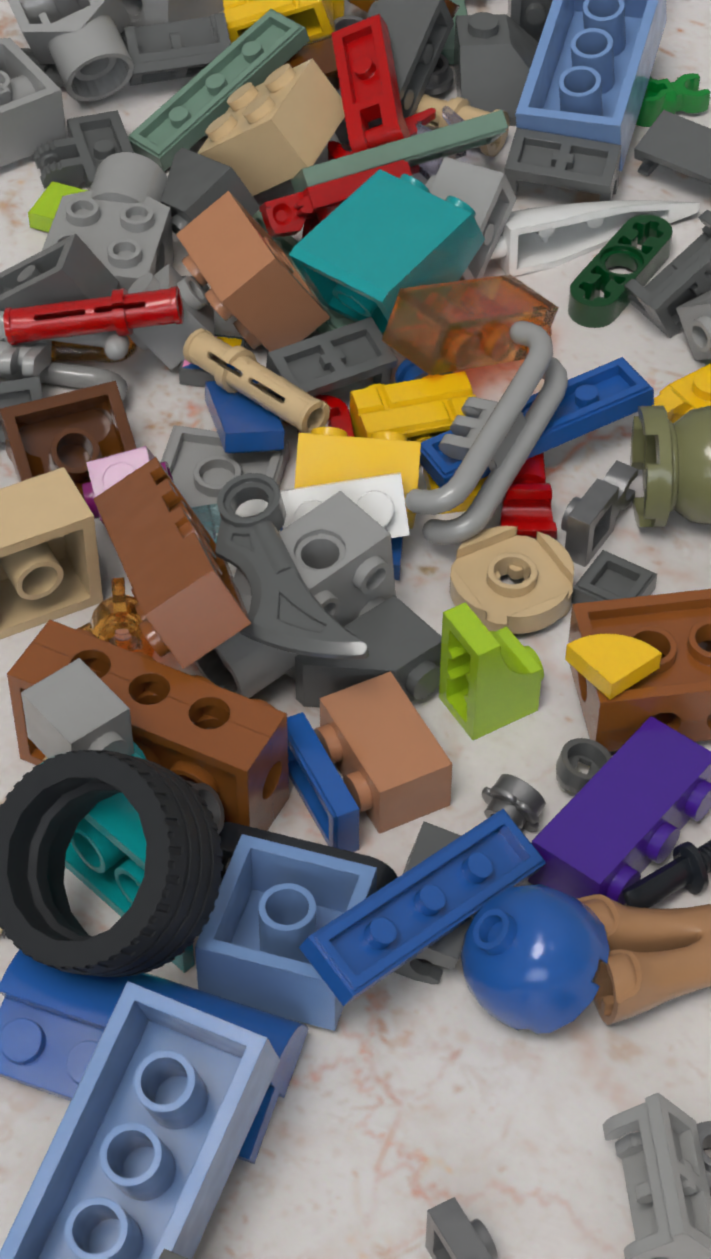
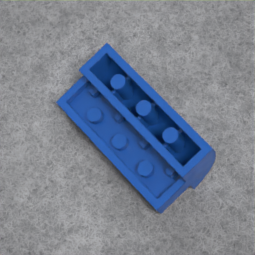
M21 949L16 953L0 982V993L4 996L0 1007V1077L71 1101L127 981L269 1039L280 1062L237 1157L238 1159L255 1164L278 1096L284 1098L309 1030L305 1024L149 973L124 977L73 974L39 963L26 956Z

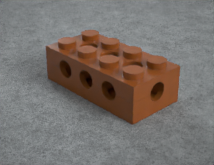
M711 589L572 604L568 643L589 635L619 634L644 641L662 653L659 669L611 700L570 665L591 740L600 743L609 752L618 751L650 716L694 742L711 740Z
M51 619L7 673L20 759L39 765L43 762L45 755L28 738L21 692L80 658L130 708L133 742L142 750L146 759L171 770L186 781H192L196 784L205 783L211 786L222 802L225 815L224 822H233L268 831L289 799L287 713L275 709L271 704L263 700L247 698L219 687L203 676L189 675L159 663L145 653L131 652L101 640L87 630L73 629Z

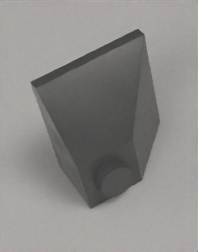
M478 12L473 15H456L453 67L457 97L468 99L470 106L488 112H493L495 109L506 111L509 115V126H516L515 113L539 42L507 14Z

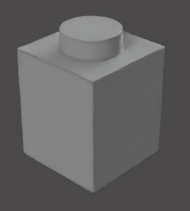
M80 658L21 692L28 738L48 759L55 758V755L66 754V752L78 750H108L127 755L134 754L130 708Z

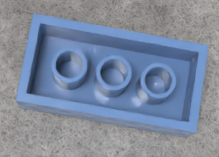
M553 0L515 113L516 127L621 145L620 171H622L666 25V0Z
M127 981L0 1250V1259H159L164 1248L185 1258L193 1259L280 1062L269 1039Z

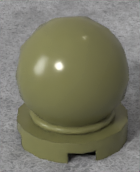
M663 405L638 406L639 416H634L632 424L630 466L642 470L644 497H634L632 500L635 521L638 527H664L667 525L669 514L673 510L689 522L711 526V406L692 409L674 423L668 419L667 411Z

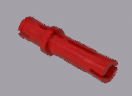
M178 286L130 294L127 289L122 288L113 290L111 296L62 301L13 309L12 307L5 308L3 322L7 341L13 346L18 345V343L70 338L116 331L118 336L132 335L133 329L175 323L179 325L184 322V309Z

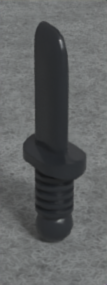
M711 840L698 848L688 841L675 847L673 850V861L623 890L622 893L627 906L650 908L683 887L692 894L706 889L709 884L708 873L711 872Z

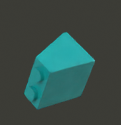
M379 169L294 246L289 256L322 305L355 322L372 317L384 337L413 351L482 246L485 238L475 220L476 212L464 201L454 196H448L446 200H443L431 194L422 182L408 174H402L398 178Z

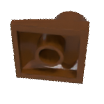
M116 381L0 409V422L5 436L6 452L9 459L13 462L19 482L64 467L84 499L82 485L91 482L86 462L136 449Z

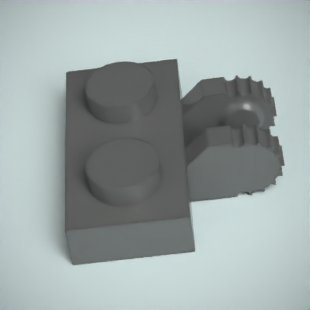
M116 110L67 119L69 138L53 140L52 143H48V141L45 144L41 143L40 147H36L37 150L34 151L35 156L33 158L37 169H40V179L44 189H47L52 181L76 188L85 181L89 191L97 168L106 157L120 152H134L119 112Z

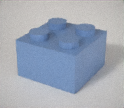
M241 834L219 887V896L214 903L215 908L209 915L208 923L204 924L203 931L195 945L198 990L280 1017L335 1031L344 1006L305 957L299 946L308 936L377 892V867Z

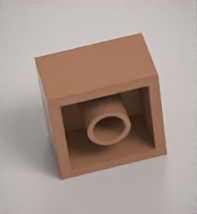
M229 191L176 234L188 252V255L182 259L183 264L200 285L204 287L208 283L211 287L204 294L208 302L225 321L233 315L237 318L233 325L253 349L262 344L270 352L302 341L330 318L283 249Z

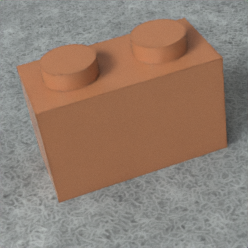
M391 671L320 698V727L315 728L314 731L331 761L342 774L345 785L360 809L359 813L366 812L379 834L450 806L453 764Z

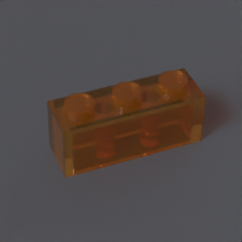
M511 274L400 288L382 341L429 375L524 360L528 355L529 348L515 343L510 338L511 326L517 321H528L541 326L551 337V326L559 307Z

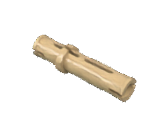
M203 328L195 330L187 338L183 347L184 359L214 376L216 384L228 393L239 392L265 410L299 429L301 433H311L313 428L325 427L330 415L327 403L314 398L284 377L258 363L255 355L243 346L232 347ZM227 363L242 371L243 374H240L232 368L228 367ZM255 379V380L258 381L259 383L256 384V383H254V382L251 381V380ZM268 388L284 397L285 401L270 393Z

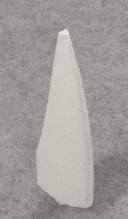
M613 200L569 203L511 211L491 259H496L508 277L559 267L579 256L603 248L618 230L634 216L655 215L665 219L668 223H672L698 213L700 203L659 200Z

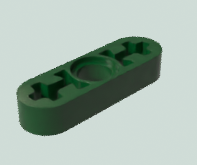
M646 214L630 218L571 283L568 303L570 318L575 323L589 328H600L614 322L630 303L628 298L630 293L624 288V285L633 278L644 287L669 258L673 233L671 225L665 219L655 215ZM637 244L642 245L641 250L637 248ZM625 267L634 272L630 274H617L609 271L608 268ZM600 290L604 292V297H599Z

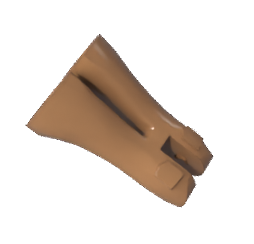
M601 894L577 898L591 908L605 926L610 948L608 963L599 959L598 970L593 978V982L600 986L594 998V1003L602 1021L607 1025L635 1017L680 996L711 987V904L688 908L658 909L625 906Z

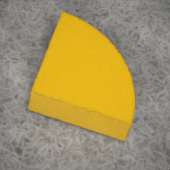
M595 634L568 643L565 660L611 700L659 669L662 653L650 644L633 637L619 634Z

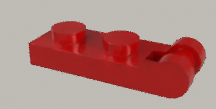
M380 14L332 32L348 139L353 153L410 137L403 117L388 26ZM380 117L382 118L381 125L369 129L368 122Z

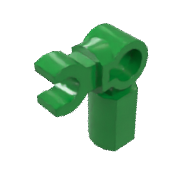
M684 74L678 77L675 82H670L668 78L661 80L653 79L650 75L636 125L651 127L663 110L673 114L678 111L686 113L704 112L709 108L711 92L709 89L699 90V74Z

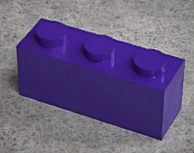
M650 716L532 840L531 844L546 861V864L536 874L528 878V882L532 885L542 884L576 899L593 894H601L625 905L626 901L622 893L623 890L639 881L641 873L652 861L660 864L670 855L679 839L680 830L691 818L695 821H700L710 810L711 751Z

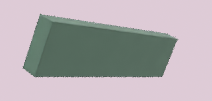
M270 9L128 136L133 152L153 160L163 171H166L172 165L174 155L182 147L189 150L206 135L205 131L208 126L226 113L230 107L227 104V99L234 91L249 82H252L254 86L263 83L273 71L285 64L310 41L306 28Z
M503 110L492 112L303 168L291 180L294 192L298 193L310 186L400 160L408 161L410 167L493 143L506 132L508 128Z

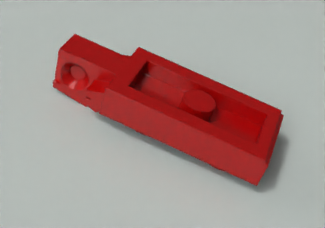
M400 160L310 186L302 192L264 202L259 209L268 234L271 238L296 235L301 231L306 219L317 216L320 223L379 169L398 178L402 174H408L413 177L408 161Z

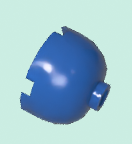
M542 884L510 887L491 897L479 909L464 935L461 962L468 989L478 1003L492 1017L516 1030L530 1029L536 1034H545L573 1022L594 1000L600 986L592 980L598 970L599 959L608 963L610 948L605 926L591 908L575 897Z

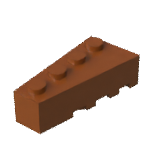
M156 457L93 499L130 581L132 594L138 602L135 605V609L142 619L139 627L147 641L161 658L171 652L182 669H185L251 624L239 590L233 582L234 577L228 562L216 556V542Z

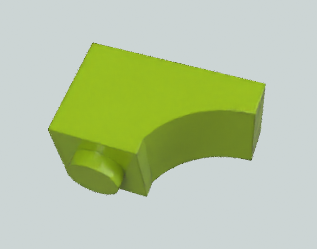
M466 602L444 611L442 618L439 699L469 737L474 741L538 711L544 670L537 653L530 646H523L507 626L497 631H489Z

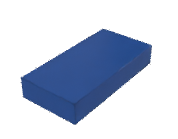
M255 379L251 380V381H253V382L256 383V384L259 383V382L256 381ZM216 381L205 382V402L223 449L227 454L280 451L284 449L285 430L278 416L265 410L262 406L239 392L228 393L219 387Z
M301 712L287 717L288 769L292 783L327 845L351 852L359 850L360 809L305 714Z

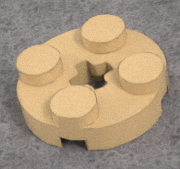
M515 526L487 528L481 530L480 533L469 540L462 542L457 549L456 560L451 565L449 592L455 606L466 602L489 631H497L507 626L514 635L535 632L550 626L558 619L566 616L571 610L574 564L567 550L549 535L537 531V537L534 539L528 536L517 535V527ZM508 574L513 580H525L520 584H506L501 582V575Z

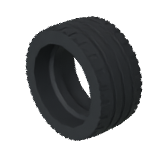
M114 751L66 752V754L55 755V758L46 759L41 765L33 767L31 772L23 775V779L13 786L14 789L6 795L5 802L0 805V928L6 932L7 938L14 942L13 944L16 948L21 949L26 956L31 957L33 960L63 972L99 977L132 976L150 972L152 969H158L163 967L164 964L175 960L176 956L185 952L187 946H191L195 942L194 939L201 934L204 924L208 923L209 915L215 908V900L219 896V885L222 882L221 871H223V864L221 863V857H223V850L220 848L221 837L218 836L217 823L214 822V816L208 810L206 801L200 797L199 792L192 788L189 782L171 770L155 762ZM117 793H123L139 814L147 843L144 878L128 911L109 930L96 936H90L71 912L64 886L66 851L79 822L98 802Z

